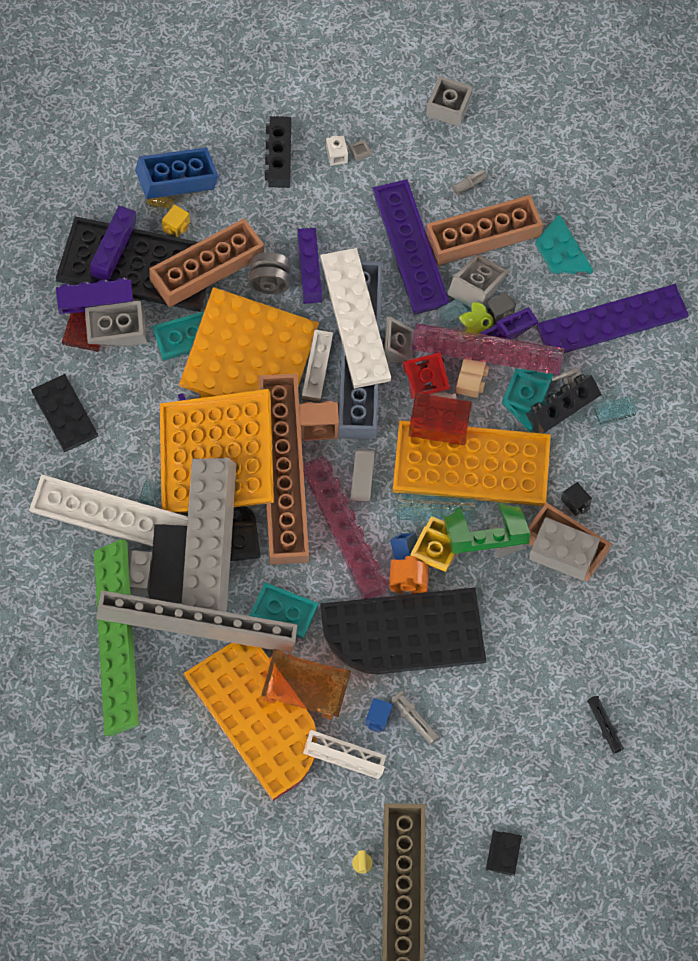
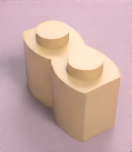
M468 355L464 356L456 386L457 394L478 398L479 393H483L485 382H482L483 377H487L489 372V366H486L487 360Z

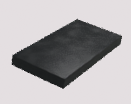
M154 524L149 599L182 604L187 526Z

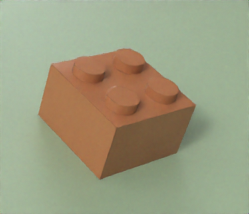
M324 401L322 403L305 402L299 404L301 441L338 439L339 417L337 402Z

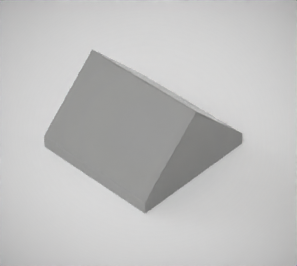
M390 316L386 317L384 353L387 362L402 363L413 359L415 330Z

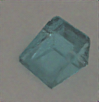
M146 480L140 494V502L155 507L149 481Z

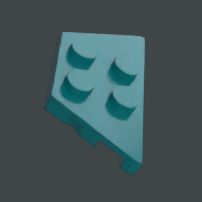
M557 215L537 239L535 246L552 274H576V272L592 274L593 268L561 216Z
M553 366L550 369H515L502 400V405L530 432L533 427L525 413L531 410L530 407L544 401L557 367Z

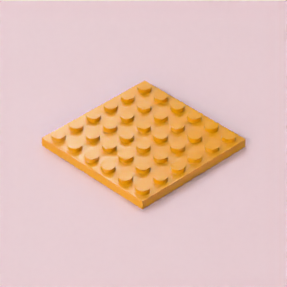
M213 287L179 387L212 397L259 390V376L297 374L299 386L312 346L314 331L317 330L319 322Z
M264 389L160 403L161 501L163 510L177 514L188 513L192 459L229 458L237 464L234 507L274 503L270 390Z

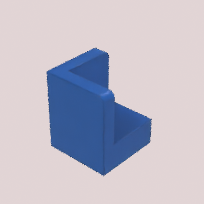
M400 533L390 540L395 560H405V557L410 556L418 540L416 533Z

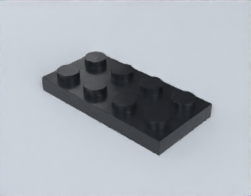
M65 374L31 389L37 404L64 453L98 437L96 429Z

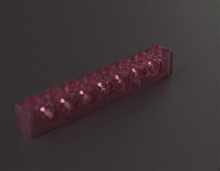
M418 323L413 332L411 350L433 354L440 352L441 355L555 375H560L565 350L564 348Z
M324 456L304 463V477L362 599L375 598L385 594L386 586H388L387 580L378 571L380 569L376 558L373 559L370 554L372 553L371 547L363 539L364 533L361 526H357L355 523L356 516L353 510H349L347 506L348 499L345 493L342 494L339 489L341 486L338 478H334L331 473L333 469L330 462H326ZM324 477L327 480L319 481L318 478ZM332 493L334 496L327 497L326 494ZM336 509H339V510H341L342 512L339 513V514H336V513H334L333 511L336 510ZM346 525L349 526L350 529L343 530L341 529V527ZM356 542L358 545L350 546L349 543ZM359 558H363L366 561L363 563H359L356 560ZM372 575L374 578L366 579L364 576Z

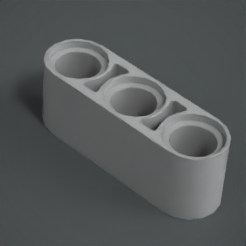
M356 449L351 501L370 502L375 450Z

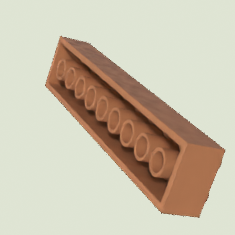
M297 374L259 376V390H270L274 503H266L270 565L308 563L309 548Z

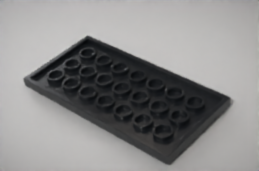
M74 217L56 275V282L79 285L81 282L92 284L101 280L91 276L90 264L110 223ZM133 229L109 282L116 281L118 278L131 279L133 298L167 305L150 281L149 269L198 242ZM207 288L173 306L201 312Z

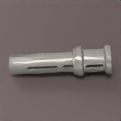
M403 691L398 692L392 697L389 703L398 709L402 718L409 720L427 740L429 745H432L440 738L417 713L415 705L406 699Z

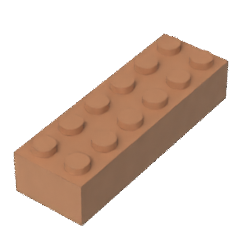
M531 195L428 223L426 225V235L437 265H442L540 237L543 224Z
M244 218L149 269L150 281L166 304L171 307L249 265L250 259L254 255L264 253V244Z

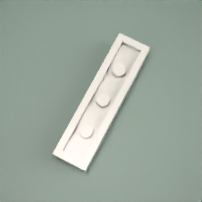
M314 331L302 399L321 402L333 332Z

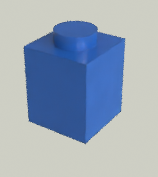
M373 698L365 725L372 731L379 732L380 730L384 732L393 704Z

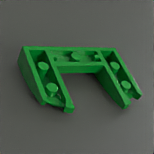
M498 503L504 527L469 532L461 508H457L455 513L449 516H443L452 553L457 554L529 544L530 531L520 507Z

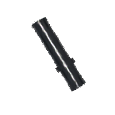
M599 696L591 697L587 700V703L590 705L603 732V739L607 740L613 754L621 752L624 747L617 736V729L613 728Z

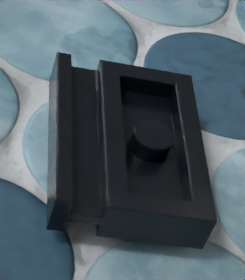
M493 830L486 870L515 876L522 835Z

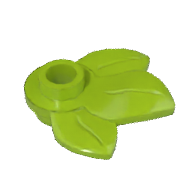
M472 302L471 311L459 316V320L467 327L463 337L469 339L480 336L482 331L491 328L494 324L493 317L487 313L485 306L478 302ZM487 319V324L483 325V321Z

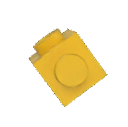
M174 204L162 219L163 231L170 236L173 235L178 238L181 233L184 234L188 229L190 213Z

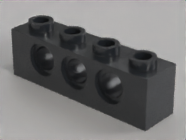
M270 116V123H266V134H269V139H266V150H269V154H265V165H269V169L265 170V181H268V188H290L291 117Z
M580 374L574 378V382L571 384L567 383L559 388L560 391L547 395L542 403L538 402L530 407L531 410L525 414L535 433L547 432L601 396L602 394L593 376Z

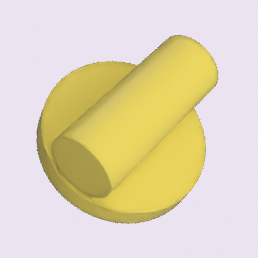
M365 850L358 851V854L352 860L353 869L361 874L369 872L373 865L372 858L366 854Z

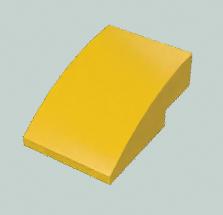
M431 516L427 525L423 528L410 556H415L418 561L446 572L457 554L452 553L444 521Z

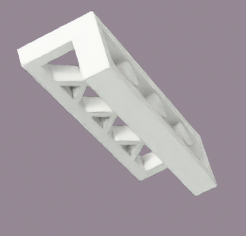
M313 730L309 732L303 754L379 779L382 776L386 755ZM312 737L319 738L323 745L311 742ZM333 744L339 745L342 752L329 748V746ZM353 750L357 751L361 758L349 755L348 753ZM371 757L380 759L379 765L367 761V759Z

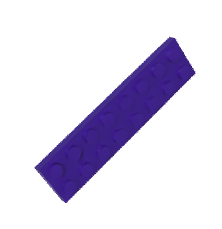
M408 179L373 187L372 191L413 314L416 315L448 307L450 302Z
M672 284L539 322L536 327L550 358L686 319L689 314L676 284Z

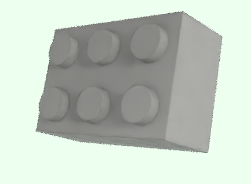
M545 517L531 549L529 560L584 581L598 549L600 538Z

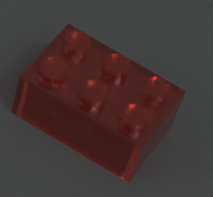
M415 393L409 425V436L465 446L472 402Z

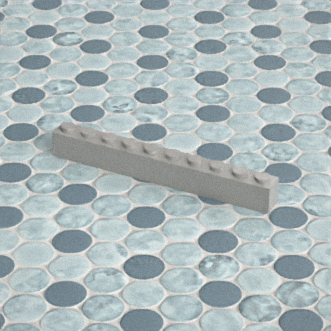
M102 590L96 619L289 653H292L297 633V624Z

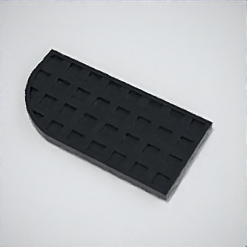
M475 587L320 603L323 634L329 648L343 663L355 670L368 674H387L486 663Z

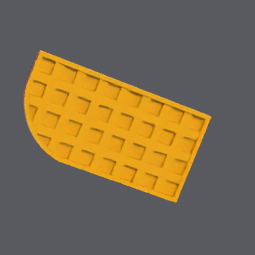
M231 642L183 673L188 683L272 801L303 781L315 760V757L303 754L310 730L316 731V727L309 712L261 647ZM312 737L311 742L317 743V738Z

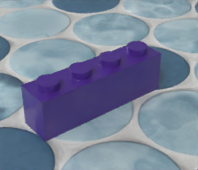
M118 205L90 264L91 276L109 281L136 225V211Z
M316 228L297 229L303 304L322 303Z
M118 278L116 281L110 282L108 280H100L92 284L81 282L79 285L74 286L63 284L60 287H56L59 314L85 312V308L134 301L131 279L127 280V278Z

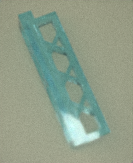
M398 493L397 520L428 522L432 516L443 521V516H449L455 513L457 508H461L467 524H474L475 499Z

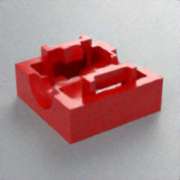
M440 352L402 362L404 373L407 374L409 379L411 399L450 389Z

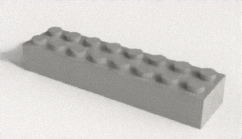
M229 458L192 459L182 605L227 612L237 465Z

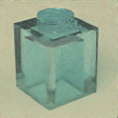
M456 299L439 308L438 318L446 330L449 331L462 324L459 316L468 312V309Z

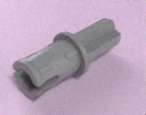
M480 170L471 176H465V179L452 185V189L458 196L470 188L473 189L474 185L485 180L487 175L484 170Z

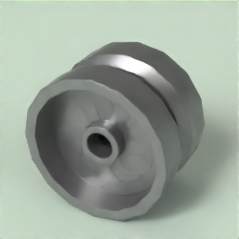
M273 252L254 255L250 259L249 287L261 294L275 295L285 292L289 288L290 260L282 254Z

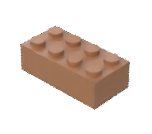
M546 502L528 527L530 531L529 544L531 546L534 545L545 517L600 538L598 549L585 577V580L588 582L608 555L611 543Z

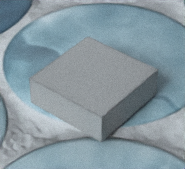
M365 139L348 145V149L355 162L372 156V152Z

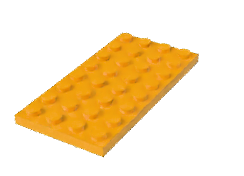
M399 420L392 492L544 506L547 496L551 434Z

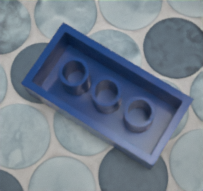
M207 147L139 156L135 168L146 199L214 190L219 177Z

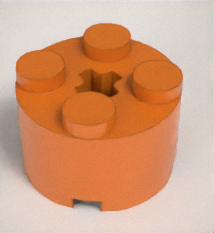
M407 556L405 560H391L389 589L397 594H403V591H411V594L427 592L429 581L428 564L417 561L415 556Z

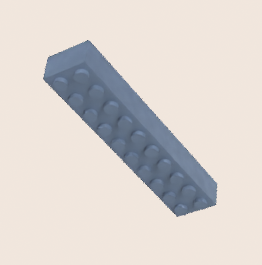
M360 261L380 334L382 262ZM342 344L338 438L376 439L378 384L359 388L353 387Z

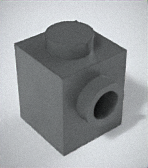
M505 292L487 301L486 311L493 317L494 323L497 324V321L515 313L516 303Z

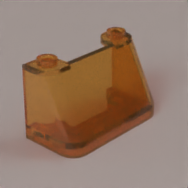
M273 649L270 654L261 696L264 697L263 701L275 704L276 701L321 713L322 718L333 720V717H339L351 670L327 666L292 656V654L286 655L284 651Z

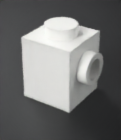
M344 136L326 138V150L330 166L348 163V151Z

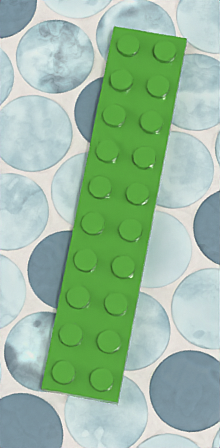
M120 539L95 550L94 564L98 609L101 590L130 595V580L126 540ZM98 619L104 735L110 737L139 726L133 627L128 624Z

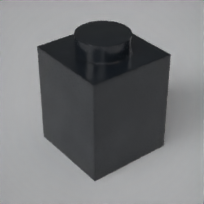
M578 482L563 491L561 496L563 503L575 516L579 513L584 514L590 509L592 498Z

